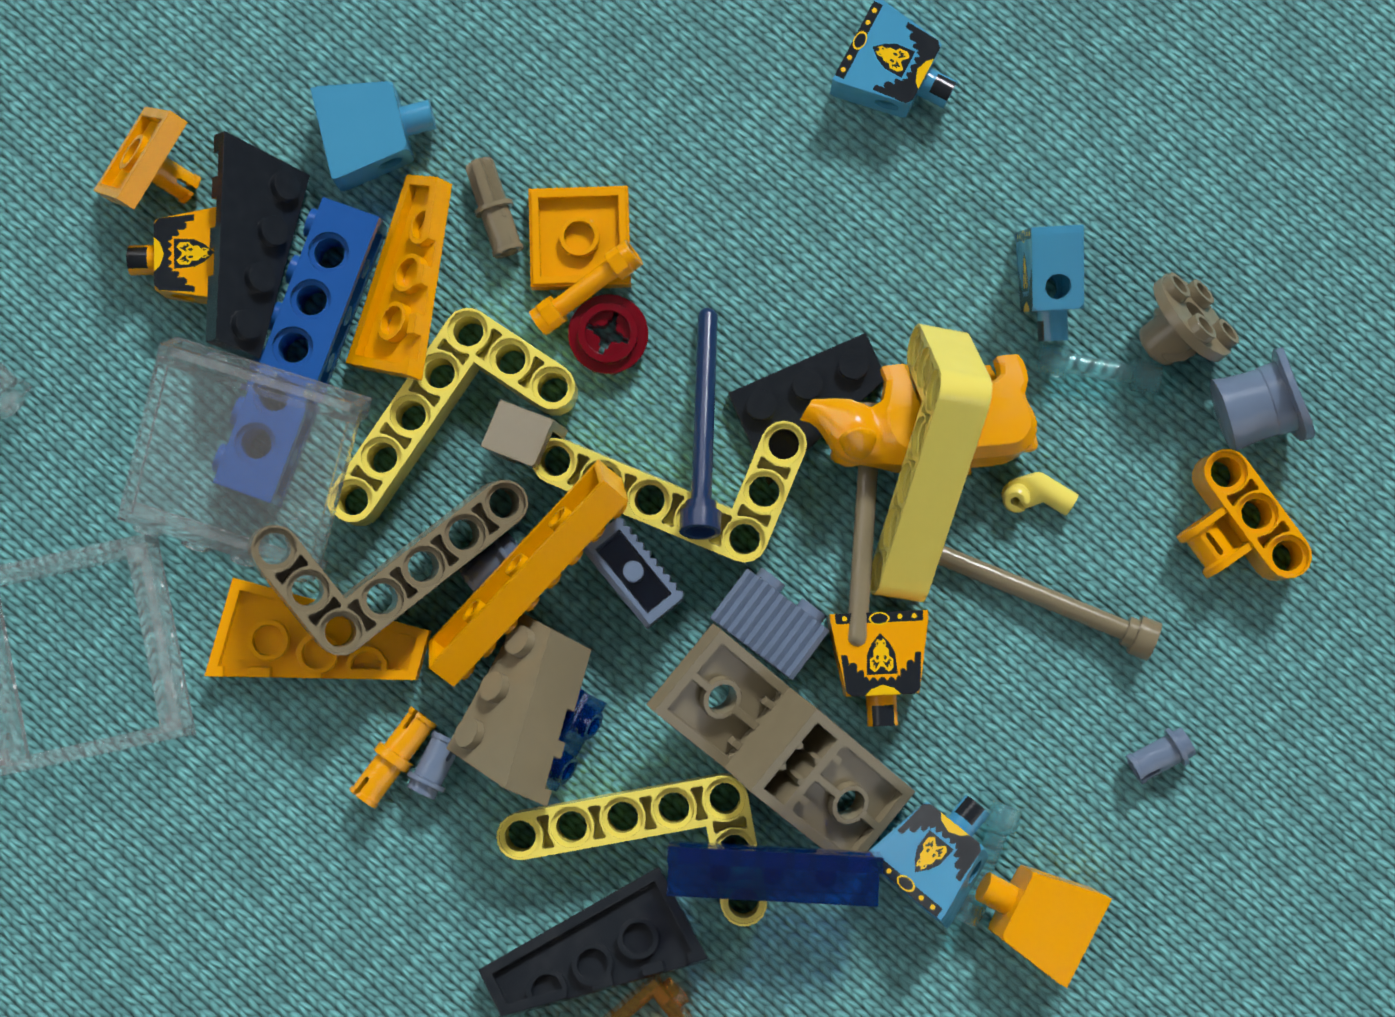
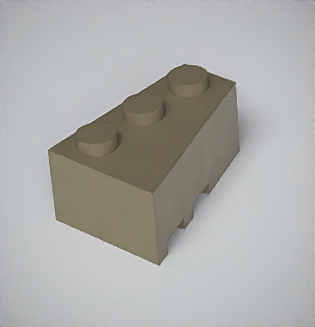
M523 613L518 618V623L514 630L506 636L504 644L487 675L483 678L465 715L457 725L455 733L446 749L504 789L547 807L552 791L545 788L553 758L561 759L565 743L559 741V736L566 712H574L591 649Z

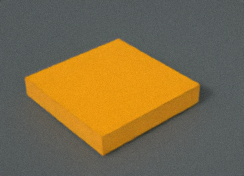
M628 186L528 189L530 281L532 291L567 290L605 262L604 255L615 246H618L624 240L630 243ZM631 274L623 280L617 277L604 288H631Z

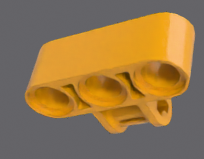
M1221 449L1201 458L1193 468L1192 482L1211 511L1184 529L1176 538L1180 543H1187L1204 566L1202 573L1206 579L1221 572L1242 556L1246 557L1261 577L1270 581L1292 579L1303 575L1311 564L1312 550L1307 540L1248 460L1240 452L1232 449ZM1215 461L1223 463L1229 469L1230 481L1226 487L1219 486L1212 479L1211 467ZM1246 502L1255 505L1260 512L1261 520L1255 529L1248 527L1242 519L1241 511ZM1277 544L1284 545L1290 553L1291 561L1285 571L1279 569L1272 559V552Z

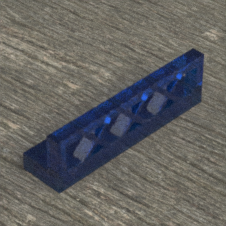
M670 841L667 854V896L878 907L879 875L883 874L884 858L877 851Z

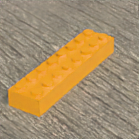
M598 459L429 640V669L453 687L461 679L466 680L475 669V664L482 657L486 658L493 652L497 641L503 634L508 635L514 630L518 623V618L525 611L530 612L537 605L540 599L539 596L545 589L553 588L560 580L561 572L568 565L573 566L577 563L583 554V549L590 542H596L602 536L607 523L612 518L617 519L623 514L627 508L628 498L622 478Z

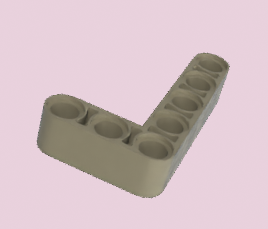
M510 480L493 481L481 486L343 595L296 535L286 527L271 525L256 530L250 537L247 545L248 556L252 564L319 647L334 655H348L360 648L517 524L526 514L528 497L518 483ZM498 489L504 490L509 494L512 503L510 512L502 518L492 512L489 502L491 495ZM458 520L465 521L472 530L471 542L463 549L456 548L449 539L450 528ZM270 533L280 535L287 544L286 556L276 564L266 563L259 554L260 541ZM421 551L430 557L433 568L431 574L426 579L417 581L410 575L408 563L414 554ZM303 575L312 576L319 584L318 597L308 605H300L292 595L293 583ZM377 584H385L392 593L391 605L381 613H374L367 604L368 592ZM337 616H344L351 625L350 638L341 645H331L325 637L326 625L331 619Z

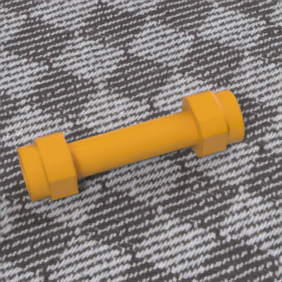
M624 240L604 255L605 262L555 299L552 296L545 298L529 311L532 320L542 333L549 335L568 321L567 314L617 277L623 280L643 265L640 256L627 240Z

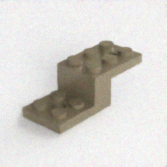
M714 623L646 704L653 712L723 766L752 794L849 871L853 870L916 792ZM720 685H728L729 692L726 700L719 706L709 707V696L713 689ZM855 791V799L852 805L844 811H837L838 801L841 796L846 792Z

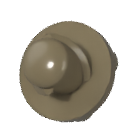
M1171 272L1170 274L1163 275L1154 283V296L1159 307L1154 308L1153 318L1142 326L1139 331L1140 342L1153 360L1168 366L1177 361H1184L1198 353L1210 361L1219 362L1230 354L1231 349L1239 343V337L1233 327L1224 319H1219L1210 306L1214 303L1213 295L1201 281L1194 279L1188 284L1177 274Z

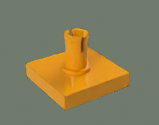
M144 107L93 191L110 202L135 210L152 182L177 198L179 202L183 204L188 202L194 193L177 183V180L188 187L192 186L197 189L201 177L167 157L188 122L170 110Z

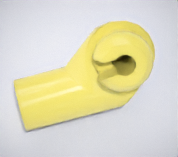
M1033 472L1011 479L1002 490V501L1005 508L1014 513H1020L1029 507L1045 503L1066 516L1079 494L1042 472Z

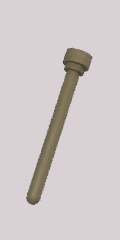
M864 402L863 404L873 407L877 403ZM861 465L858 466L848 608V614L851 613L848 640L853 646H861L867 639L866 613H869L878 480V468Z
M944 545L938 565L1119 639V645L1127 647L1126 653L1145 661L1151 656L1159 639L1162 623L1143 615L1139 619L1132 616L1128 620Z

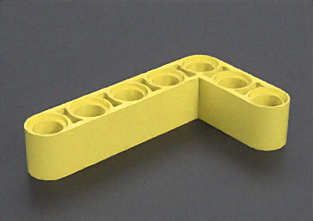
M462 308L455 311L445 322L427 349L422 381L406 379L334 484L329 494V505L332 512L339 519L355 526H366L373 523L388 505L479 370L551 416H561L568 413L575 406L578 399V388L572 374L564 366L481 311L473 308ZM468 324L481 325L483 327V336L477 344L472 346L459 344L458 335L464 326ZM510 351H518L525 355L523 368L515 374H506L500 371L501 358ZM440 365L452 366L455 370L453 381L444 388L433 387L430 383L432 371ZM553 378L564 380L568 384V390L561 400L548 402L541 397V389L548 380ZM413 406L424 407L426 419L423 425L415 430L404 429L402 425L404 412ZM385 447L394 448L397 454L395 466L387 472H377L374 467L376 453ZM364 489L368 496L366 508L357 515H350L345 507L347 495L353 490Z
M917 324L912 331L908 344L907 365L922 403L872 561L870 592L872 595L924 602L929 593L989 410L992 397V381L967 332Z
M780 421L767 427L760 439L733 507L731 508L716 501L717 509L722 513L721 534L716 538L706 540L687 538L679 533L680 511L685 508L686 501L691 499L690 490L574 442L550 438L539 465L533 468V470L544 482L569 491L599 459L622 478L628 498L627 508L623 512L624 515L732 560L745 563L754 561L766 549L805 455L807 441L802 429L793 422ZM788 430L798 438V451L789 459H779L769 449L770 438L777 431ZM560 446L569 454L570 465L565 473L555 476L547 470L545 457L549 450ZM764 476L775 480L780 491L776 502L765 507L754 503L749 492L753 481ZM648 485H654L661 489L665 498L661 511L653 515L642 511L637 501L641 489ZM748 524L756 528L760 541L754 551L742 553L733 547L730 537L731 532L736 526Z
M730 773L713 774L550 804L547 807L539 806L523 809L506 817L500 823L497 830L499 849L511 859L527 860L706 827L720 906L724 916L737 926H750L757 923L764 916L767 909V896L746 788ZM729 783L739 791L740 799L734 809L720 811L711 804L710 793L716 785ZM679 793L687 799L689 811L680 820H669L660 811V800L666 794ZM627 802L636 809L638 822L633 828L621 830L611 823L609 811L614 804ZM569 811L581 814L587 823L585 835L578 839L565 837L559 827V820L562 814ZM525 821L534 828L536 838L533 846L519 848L511 842L509 829L513 822ZM739 835L748 842L749 851L742 860L730 862L721 856L719 846L721 841L727 836ZM749 887L757 893L758 902L752 911L739 913L730 906L728 899L736 888Z

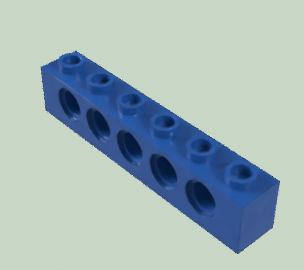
M322 197L318 209L313 208L309 212L303 229V235L307 239L301 255H294L287 268L285 282L289 286L283 302L278 301L274 305L268 327L271 333L265 349H262L261 357L251 362L249 371L250 377H253L247 396L242 395L233 409L231 422L235 427L228 444L223 443L216 454L213 470L217 472L214 482L283 506L388 229L379 216ZM333 247L344 248V259L338 266L333 268L323 267L322 259L327 250ZM316 293L326 294L327 302L325 308L316 315H306L305 303L307 299ZM307 340L309 350L306 357L296 363L289 362L287 359L289 346L294 341ZM280 386H288L291 393L289 403L280 410H272L269 404L271 393ZM269 433L273 442L270 452L264 457L255 458L251 450L253 440L259 434Z

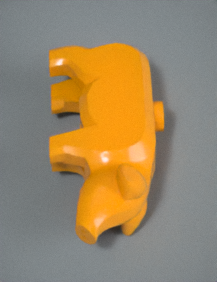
M1019 354L997 356L993 360L996 375L990 365H985L992 381V397L967 476L972 473L971 468L1005 464L1019 457L1023 452L1030 453L1038 447L1036 436L1037 420L1025 395L1028 384L1027 369ZM896 364L880 368V373L884 380L881 401L873 407L851 399L811 400L800 420L811 423L819 430L831 449L830 459L844 467L861 465L900 473L922 403L908 365Z

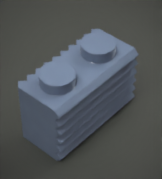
M617 518L608 524L602 536L596 542H590L583 549V552L645 628L649 629L683 601L684 592L677 590V583H672L670 575L664 574V567L658 566L657 559L652 558L651 552L645 550L644 543L639 542L636 534H632L633 531L631 527L626 526L625 520Z
M760 568L756 575L749 569H746L710 619L787 678L793 680L830 631L821 624L826 616L803 598L797 605L781 594L785 585L765 569Z

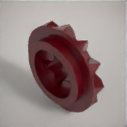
M613 294L598 295L581 304L573 314L568 328L569 345L577 361L592 372L616 375L619 372L634 367L646 351L648 342L647 322L641 310L630 300ZM614 316H618L616 319L617 334L622 336L623 340L628 341V344L624 342H611L608 349L605 348L604 353L600 354L601 339L598 335L594 334V331L588 328L606 329L609 322L612 323Z

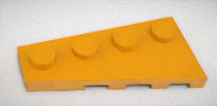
M406 175L348 353L347 364L362 370L422 381L452 190L451 183L434 176Z
M232 578L204 676L418 680L432 631L393 621L356 651L348 655H334L324 651L315 643L271 587ZM292 593L295 601L300 605H308L315 601V599ZM337 616L327 623L325 637L331 645H341L350 638L351 625L344 616Z

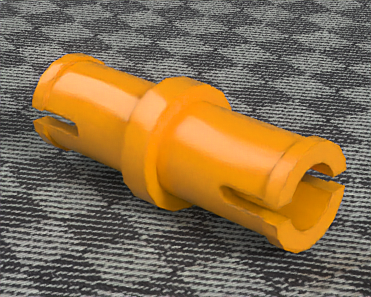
M411 706L385 744L380 741L375 747L376 756L356 783L350 787L349 791L364 803L376 809L379 801L402 771L404 773L409 771L412 766L409 762L437 725Z

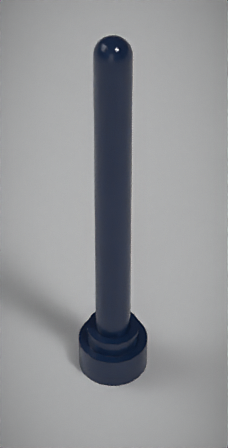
M704 308L698 314L691 499L686 501L685 508L680 511L679 533L682 536L698 540L713 539L721 534L722 513L717 509L716 501L712 500L718 324L717 313L712 308Z

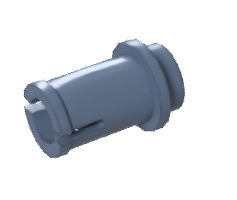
M507 532L466 565L458 569L462 578L475 592L519 544Z
M1181 727L1174 731L1170 728L1165 729V736L1125 756L1131 770L1142 785L1147 780L1179 763H1182L1184 766L1190 764L1189 758L1196 755V751Z
M433 730L432 737L415 771H409L407 776L411 777L407 787L435 800L438 792L444 793L446 789L442 784L456 755L446 749L451 739Z

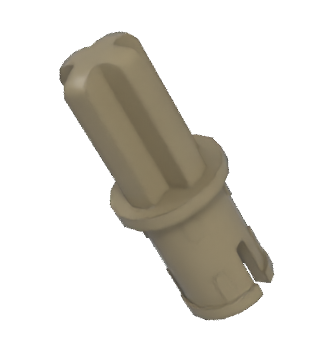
M491 157L472 160L466 165V172L478 205L474 212L477 218H482L493 251V257L499 259L519 253L524 249V246L520 241L510 211L514 204L512 199L505 196L494 160Z

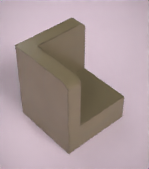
M500 400L480 447L512 463L517 461L536 468L541 461L551 435L565 439L568 430L551 418Z

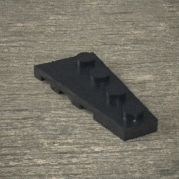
M223 131L214 135L213 153L218 154V175L212 178V199H216L215 227L210 228L209 249L214 250L213 275L208 277L206 342L252 361L261 357L310 175Z
M657 867L480 968L478 971L500 1016L510 1017L707 962L710 959L662 869Z

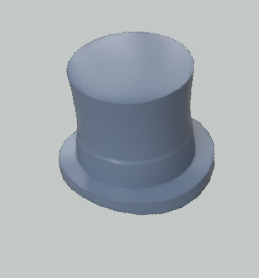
M1283 347L1273 349L1270 363L1245 373L1210 380V392L1215 415L1223 437L1230 449L1238 451L1264 439L1289 432L1299 441L1314 438L1315 429Z

